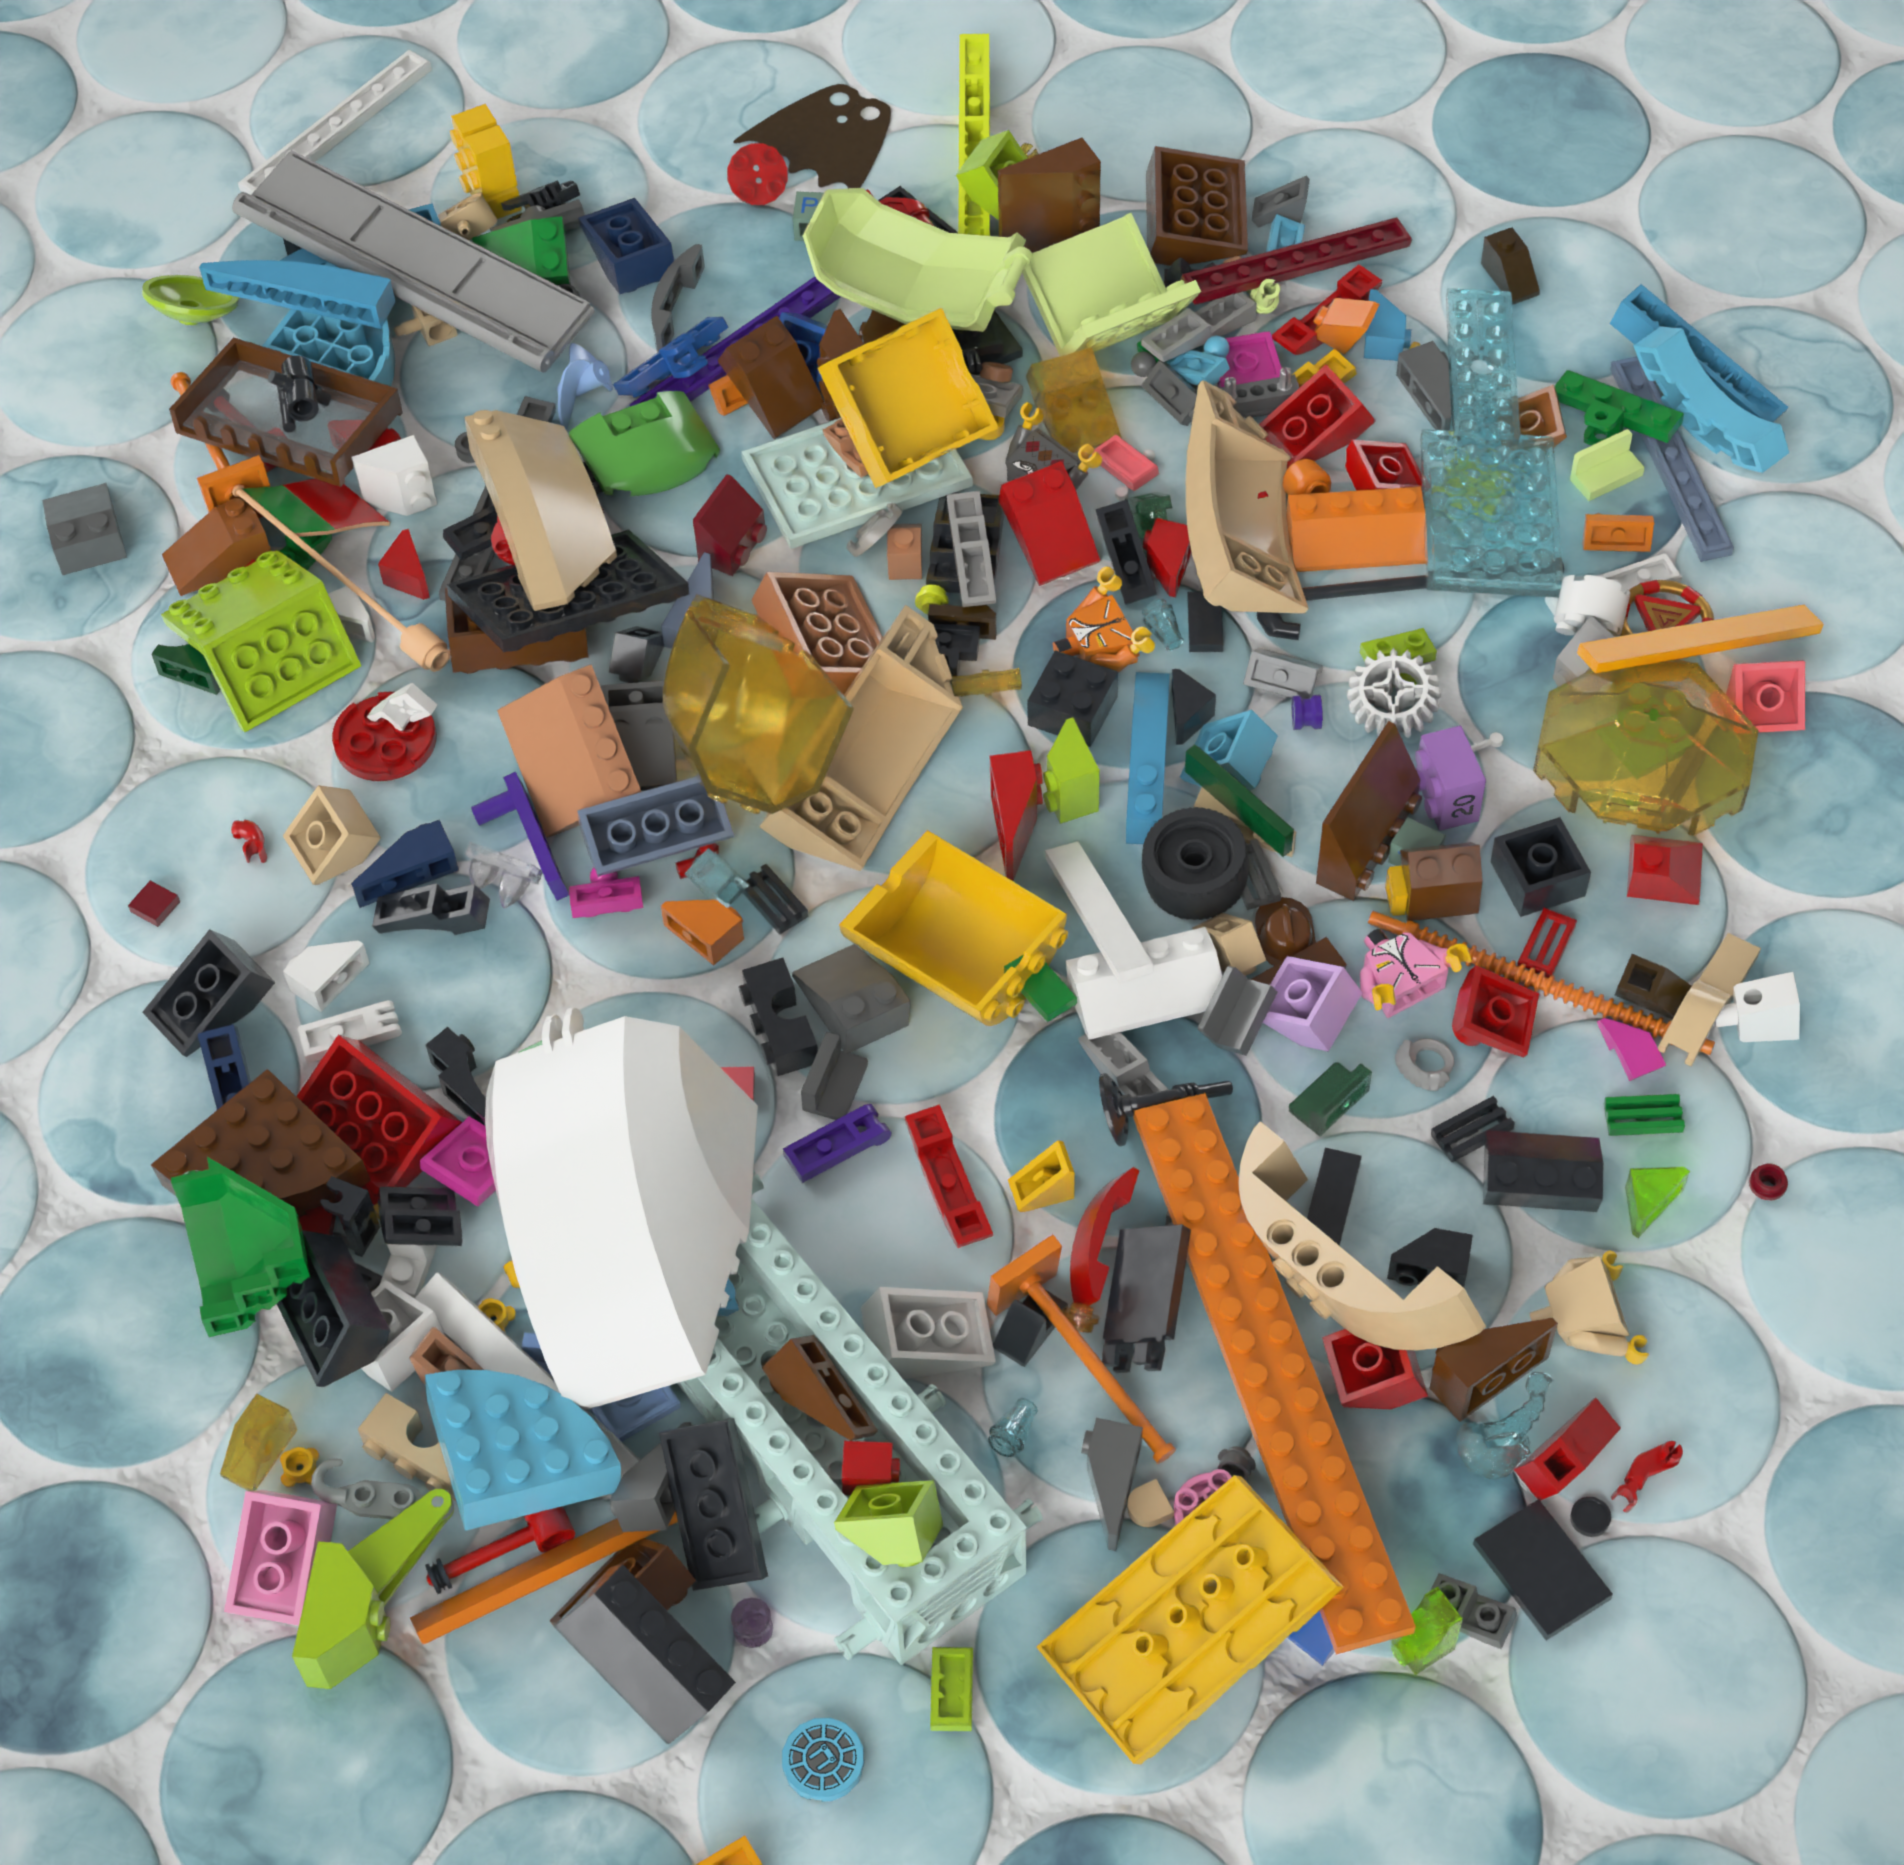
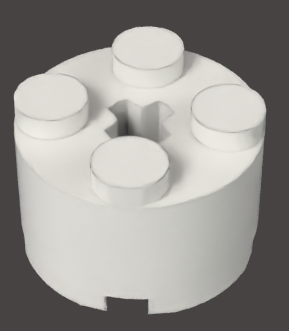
M1575 575L1563 578L1554 615V621L1557 624L1555 630L1564 635H1575L1587 619L1593 616L1614 637L1619 636L1624 624L1630 591L1627 590L1623 593L1621 592L1622 585L1618 582L1593 575H1585L1584 581H1574Z

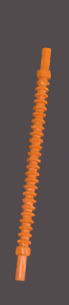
M1372 911L1368 920V924L1398 936L1403 933H1411L1417 940H1423L1440 948L1449 949V947L1459 944L1457 943V938H1454L1452 941L1448 940L1447 934L1440 937L1437 930L1430 933L1428 927L1420 929V925L1411 920L1405 923L1376 911ZM1473 945L1472 948L1468 947L1472 962H1466V966L1471 964L1480 966L1488 971L1495 972L1499 976L1503 975L1508 980L1513 979L1517 984L1521 982L1526 988L1532 986L1535 992L1542 990L1544 991V996L1552 994L1554 995V1000L1560 997L1563 999L1564 1004L1571 1001L1574 1008L1581 1005L1584 1012L1591 1009L1593 1010V1015L1602 1013L1603 1018L1609 1016L1614 1021L1620 1020L1623 1024H1631L1635 1028H1641L1644 1031L1653 1033V1038L1660 1036L1663 1039L1672 1022L1671 1020L1668 1023L1663 1022V1017L1656 1020L1653 1018V1013L1646 1016L1643 1014V1009L1635 1012L1632 1005L1629 1008H1625L1623 1002L1615 1004L1613 998L1607 1001L1604 999L1603 994L1596 997L1593 990L1586 993L1583 986L1576 989L1574 988V983L1565 985L1564 979H1561L1559 982L1555 981L1554 975L1547 978L1544 971L1537 974L1535 973V968L1526 970L1525 964H1522L1520 967L1516 966L1515 960L1508 963L1505 956L1497 959L1496 953H1492L1491 956L1487 955L1486 949L1479 952L1476 945ZM1706 1038L1700 1052L1711 1055L1715 1042Z

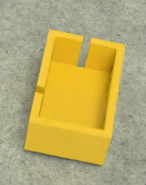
M486 103L451 116L454 129L450 130V136L453 144L458 148V152L454 156L463 174L459 176L463 191L465 193L470 192L471 195L482 193L497 219L521 211L522 207L511 211H503L501 206L502 202L519 196V191L516 187L518 185L510 142L501 127L497 125V121Z

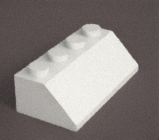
M1206 927L1140 942L1153 962L1154 973L1122 983L1118 982L1101 952L1066 960L1068 988L1077 997L1075 1008L1088 1040L1205 1012L1223 977L1216 949Z

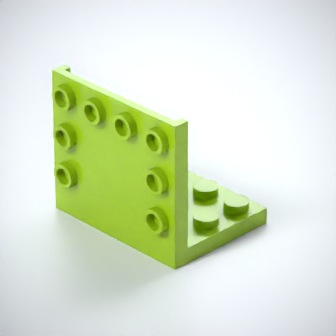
M278 550L261 554L256 559V562L247 567H239L228 573L227 578L218 583H210L199 589L198 594L187 600L182 599L174 602L169 606V610L161 614L167 627L204 655L240 729L244 732L251 730L362 666L322 580Z

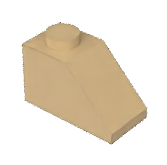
M1222 913L1192 927L1193 930L1206 927L1216 949L1222 972H1225L1228 966H1232L1247 976L1256 971L1257 965L1266 961L1252 921Z

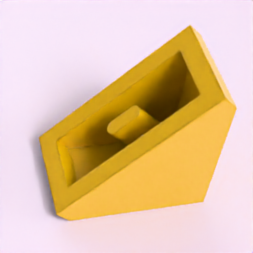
M1056 1141L1008 1179L1019 1212H1027L1074 1199L1075 1173L1063 1141Z

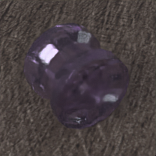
M753 1597L743 1599L735 1605L731 1613V1623L736 1640L741 1645L749 1648H756L766 1644L773 1633V1622L768 1605L761 1599Z

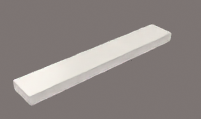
M1079 841L1045 850L1046 861L1118 982L1122 983L1154 973L1153 962Z

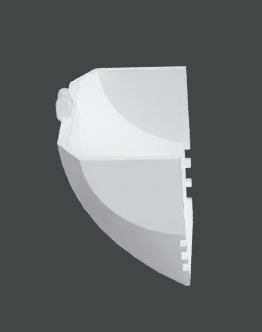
M572 1007L566 1009L563 1022L556 1014L546 1016L542 1031L543 1045L495 1061L486 1092L485 1125L487 1149L515 1273L544 1359L561 1396L571 1399L585 1411L706 1375L719 1333V1329L714 1323L719 1308H726L729 1300V1295L724 1290L729 1274H736L740 1259L735 1256L738 1244L746 1243L749 1233L758 1105L680 1026L624 1016L584 1030L583 1015L579 1008Z

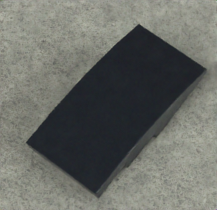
M980 494L995 585L1004 511L999 503V495ZM946 495L939 498L935 514L926 585L940 586L947 593H960Z

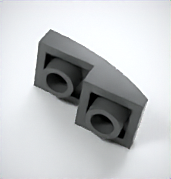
M1440 1573L1422 1606L1423 1611L1446 1625L1498 1649H1502L1517 1617L1515 1607L1479 1595L1476 1586Z

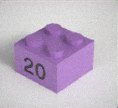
M1462 726L1421 735L1419 750L1415 752L1416 771L1421 779L1419 792L1421 791L1425 798L1424 806L1428 818L1434 819L1439 831L1478 822L1486 779Z

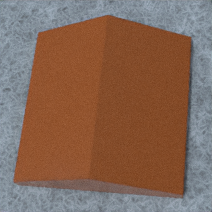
M1554 384L1493 408L1502 455L1505 461L1542 458L1567 437Z

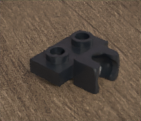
M932 623L938 636L935 642L939 654H944L952 676L950 683L956 684L959 679L960 660L977 661L980 626Z

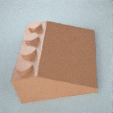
M766 572L751 600L797 700H828L844 695L883 638L852 575Z
M592 664L559 676L497 710L546 838L579 826L578 810L641 792Z

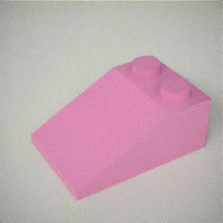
M267 1490L246 1491L224 1612L299 1626L318 1541L331 1542L337 1504Z

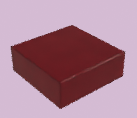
M150 880L129 903L128 907L131 913L159 927L180 903L177 894Z

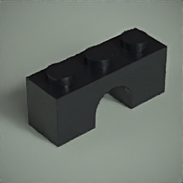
M782 957L742 970L744 984L738 986L744 1006L751 1005L754 1014H750L749 1017L755 1035L762 1034L765 1043L760 1045L766 1064L773 1063L777 1076L812 1066L818 1052V1046L806 1015L794 1019H783L777 1016L782 1010L797 1005L795 987L784 958Z

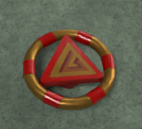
M1670 580L1647 581L1629 589L1630 598L1620 636L1634 634L1627 621L1630 606L1633 602L1647 631L1688 625L1699 615L1702 619L1701 622L1715 620L1714 614L1706 599L1690 586ZM1659 592L1671 593L1682 597L1690 604L1646 595Z

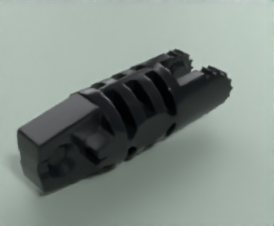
M557 180L501 203L503 211H511L522 206L526 210L536 205L542 206L547 210L566 204L567 201L580 196L578 185L574 181L570 180L560 184ZM522 213L507 219V222L521 218Z

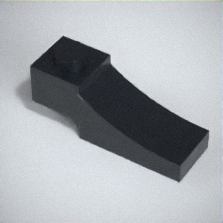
M437 883L379 896L377 898L372 927L380 934L401 930L428 929L451 931L454 935L481 930L485 929L490 898L475 884L444 891Z
M447 1027L426 1044L430 1062L441 1072L438 1077L443 1094L465 1115L474 1118L486 1126V1097L480 1091L471 1073L477 1067L473 1055L475 1048L465 1035L460 1034L458 1036Z

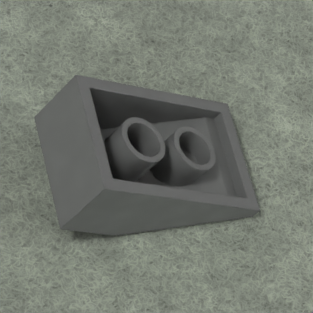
M107 483L42 500L52 549L62 575L127 558Z
M855 944L792 972L793 979L830 1033L840 1035L841 1049L845 1054L909 1026V998L893 975Z

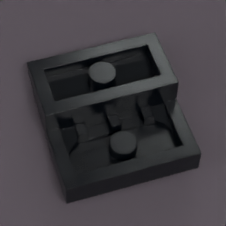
M379 1187L377 1195L378 1208L385 1244L462 1245L460 1210H456V1198L453 1190L447 1188Z

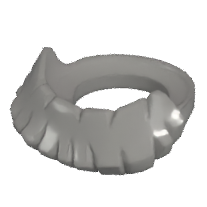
M1420 1039L1413 1043L1412 1041L1404 1040L1397 1050L1395 1062L1396 1066L1399 1067L1400 1073L1407 1080H1410L1412 1084H1415L1416 1087H1421L1428 1091H1438L1439 1088L1444 1087L1450 1080L1449 1074L1454 1066V1056L1446 1045L1434 1039ZM1424 1050L1434 1051L1443 1058L1445 1066L1438 1071H1423L1415 1064L1416 1055Z

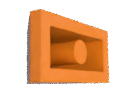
M1335 298L1328 307L1322 306L1313 320V323L1317 324L1314 330L1317 333V339L1345 355L1367 331L1380 304L1374 301Z
M717 899L665 901L661 905L664 926L713 966L744 940L742 917L734 908L730 906L726 908Z

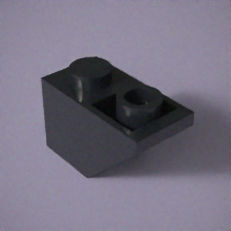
M1439 1228L1430 1230L1391 1254L1387 1279L1396 1280V1282L1405 1286L1419 1285L1438 1266L1464 1288L1473 1235Z

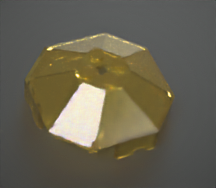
M1675 659L1595 673L1593 670H1590L1549 691L1533 772L1541 781L1544 779L1549 781L1555 788L1554 796L1568 812H1576L1578 798L1580 797L1596 818L1602 819L1604 824L1609 822L1626 826V823L1637 825V828L1656 831L1657 834H1660V831L1667 832L1691 819L1688 835L1696 836L1714 826L1716 819L1727 813L1733 816L1743 810L1751 781L1758 729L1698 663ZM1651 709H1657L1658 714L1664 717H1658L1657 721L1649 720L1650 716L1644 713H1650Z

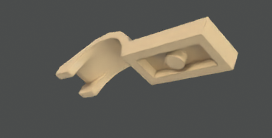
M1727 933L1700 979L1692 985L1659 1044L1658 1051L1665 1053L1668 1046L1672 1044L1689 1053L1685 1064L1692 1066L1724 1006L1732 1001L1733 987L1736 984L1743 983L1757 960L1761 948Z

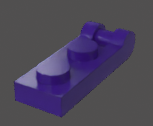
M865 1104L783 1148V1155L801 1183H804L873 1145L879 1146L890 1139L892 1132L886 1123H880L878 1120L879 1114L872 1104ZM862 1126L866 1127L867 1130L860 1133L857 1128Z

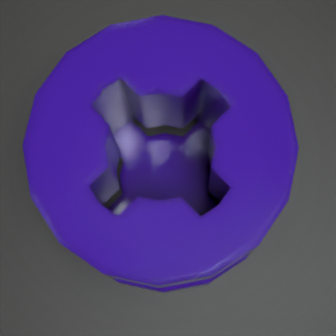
M1299 695L1292 696L1293 730H1301L1304 726L1322 729L1323 711L1321 695H1313L1309 699H1303Z

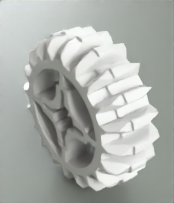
M1393 648L1390 656L1387 657L1379 650L1376 661L1367 656L1365 667L1357 665L1355 669L1356 677H1350L1349 687L1351 689L1347 691V699L1350 701L1349 710L1352 714H1356L1355 721L1358 725L1365 723V731L1367 733L1377 729V736H1379L1387 722L1390 721L1395 723L1398 732H1403L1409 739L1411 728L1422 732L1424 729L1423 721L1431 723L1433 720L1432 712L1439 710V701H1437L1441 698V689L1437 687L1439 685V678L1437 675H1432L1433 667L1431 664L1423 665V658L1420 655L1411 660V653L1408 649L1402 656H1397V651ZM1407 673L1416 680L1417 685H1414V682L1403 680L1399 674ZM1386 677L1382 682L1375 683L1377 680ZM1395 684L1397 696H1395V704H1392L1391 693H1393V685ZM1413 706L1411 709L1401 713L1405 707ZM1374 707H1383L1388 713L1381 712Z

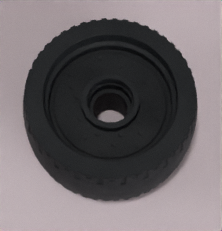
M1203 807L1183 808L1163 816L1162 819H1159L1151 827L1143 844L1142 873L1144 883L1154 903L1159 908H1162L1164 912L1166 911L1174 917L1186 920H1203L1226 912L1241 898L1249 874L1248 849L1240 828L1223 813Z

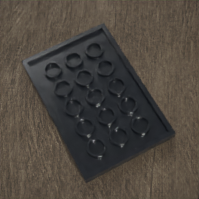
M629 529L611 535L617 557L610 564L603 563L599 567V574L586 587L579 586L574 591L575 597L565 605L534 611L519 580L515 565H509L447 584L448 596L503 652L518 651L523 646L539 641H550L555 636L568 632H579L587 626L600 622H611L619 616L643 612L648 607L661 603H672L677 598L690 594L689 583Z

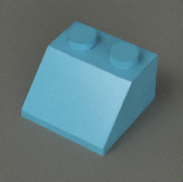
M1251 709L1204 724L1195 745L1200 747L1251 791L1255 789L1261 780V773L1273 753L1272 748L1278 735ZM1184 766L1180 778L1185 782L1200 786L1185 773Z

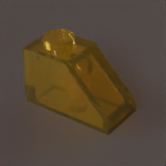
M256 1393L234 1425L221 1468V1477L247 1491H256L298 1430L290 1411Z

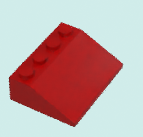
M339 1034L296 1096L363 1160L371 1181L361 1188L368 1190L373 1205L378 1203L379 1187H407L422 1172L420 1160L462 1123V1121L361 1041Z

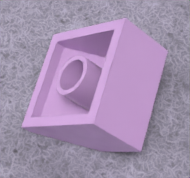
M1287 956L1270 984L1278 993L1263 1023L1300 1046L1329 1052L1363 992L1344 967Z

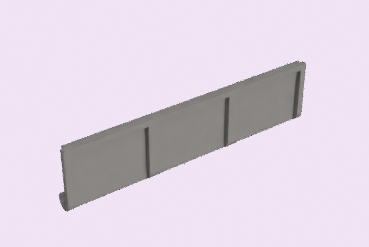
M292 150L288 152L251 195L241 192L233 202L232 209L235 214L339 268L391 279L395 297L542 373L551 367L595 312L594 308L590 306V302Z

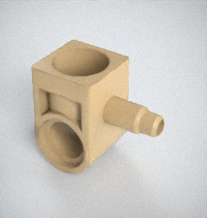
M475 193L438 215L443 228L467 240H471L473 237L487 231L497 222L496 216L482 193Z
M413 305L411 306L414 319L403 322L394 328L397 336L408 335L420 330L428 346L458 335L455 327Z

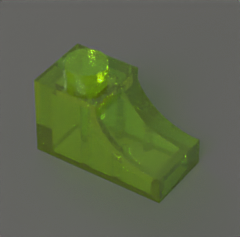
M1438 1586L1426 1593L1421 1603L1411 1613L1416 1625L1414 1634L1391 1640V1650L1397 1661L1404 1667L1408 1665L1415 1675L1455 1650L1461 1628L1462 1617Z

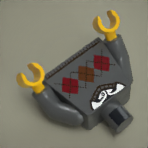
M1026 402L1020 410V414L1024 419L1023 425H1018L1005 460L1007 481H1012L1062 461L1077 490L1089 474L1087 470L1101 465L1102 456L1098 452H1094V448L1090 444H1085L1079 449L1077 457L1039 428L1034 431L1031 430L1033 425H1038L1042 422L1044 415L1043 411L1038 407L1034 416L1029 417L1032 404Z

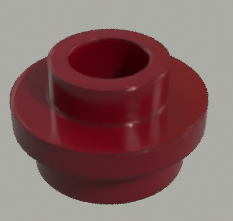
M1767 1163L1758 1166L1752 1171L1749 1178V1186L1757 1197L1772 1201L1781 1198L1785 1194L1788 1187V1179L1782 1168L1775 1164ZM1763 1181H1769V1182H1771L1774 1186H1773V1187L1767 1186V1185L1763 1184L1762 1182H1763Z

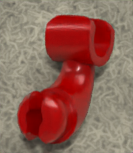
M246 819L244 821H234L231 826L233 837L235 839L244 838V840H248L242 847L247 863H250L251 856L259 853L261 863H265L267 861V854L264 848L265 838L260 827L253 821Z

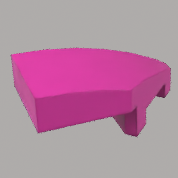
M1607 1018L1597 1021L1609 1050L1615 1049L1629 1081L1666 1066L1649 1032Z

